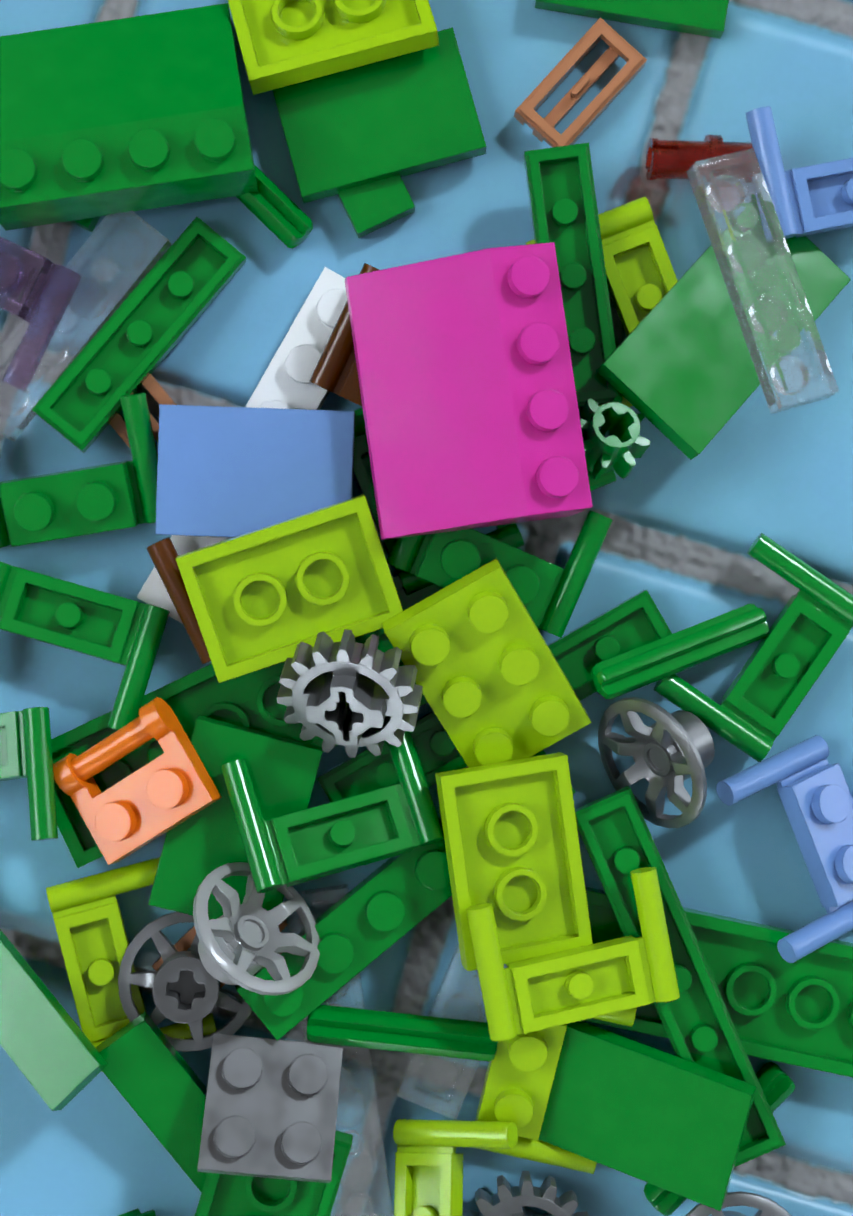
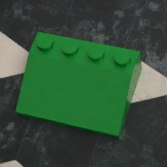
M228 3L0 36V224L5 231L233 197L249 192L259 193Z

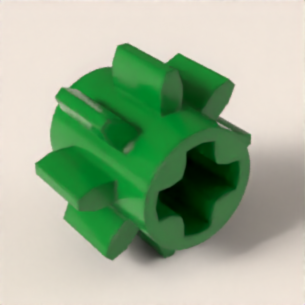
M618 396L615 397L613 402L603 404L600 407L596 401L590 398L579 412L587 470L592 473L593 480L598 481L603 474L613 470L624 479L635 467V458H641L650 446V440L639 436L641 430L640 423L645 416L643 413L636 414L630 407L622 404L621 397Z

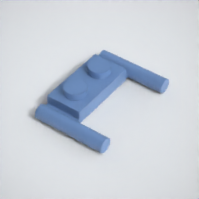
M760 107L748 111L745 115L772 241L784 240L794 236L799 238L853 227V158L785 171L771 107Z
M818 735L718 782L716 786L720 800L724 804L731 806L777 783V791L822 907H825L827 912L822 917L778 941V951L781 957L788 963L796 962L853 930V798L839 763H828L829 747L826 741Z

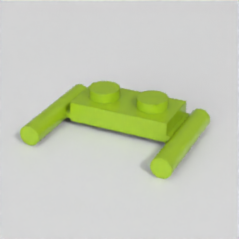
M645 196L598 214L608 289L626 336L632 332L678 281L655 224L651 206ZM534 239L525 242V245L535 244ZM622 396V404L628 407L633 406L626 398Z
M160 857L46 888L81 1029L94 1047H97L130 1023L123 1010L118 987L120 965L129 942L116 895L153 885ZM134 962L132 965V972H136ZM131 984L134 1004L140 1014H142L146 1009L140 986ZM213 1013L203 1018V1036L217 1031ZM175 1023L159 1028L162 1033L172 1038H192L188 1023Z
M644 867L630 872L642 937L635 938L630 935L508 963L506 964L507 968H504L492 904L483 903L466 908L491 1041H505L516 1037L518 1034H527L649 1005L653 1002H669L680 997L656 867Z
M637 1007L594 1017L593 1019L632 1027ZM567 1024L527 1034H518L512 1039L498 1041L495 1058L489 1061L475 1121L514 1122L518 1129V1141L514 1149H476L594 1174L597 1162L539 1140Z
M396 1120L393 1127V1139L397 1144V1152H395L394 1216H462L463 1153H456V1147L514 1149L518 1141L516 1124L514 1122Z

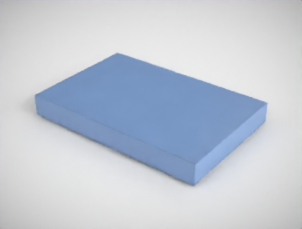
M159 404L155 534L237 537L351 499L353 496L355 411Z

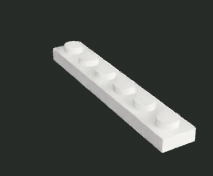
M327 267L323 269L245 407L320 410L330 391L309 381L347 301L344 277ZM172 535L170 539L178 555H182L234 537ZM154 566L137 598L149 605L170 611L169 616L182 623Z

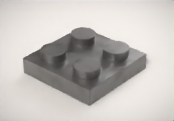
M214 1033L197 1172L330 1183L343 1046L290 1040L277 1041L276 1039Z

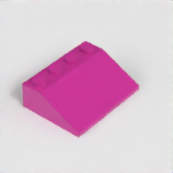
M554 242L487 248L345 278L381 540L569 517L593 508Z

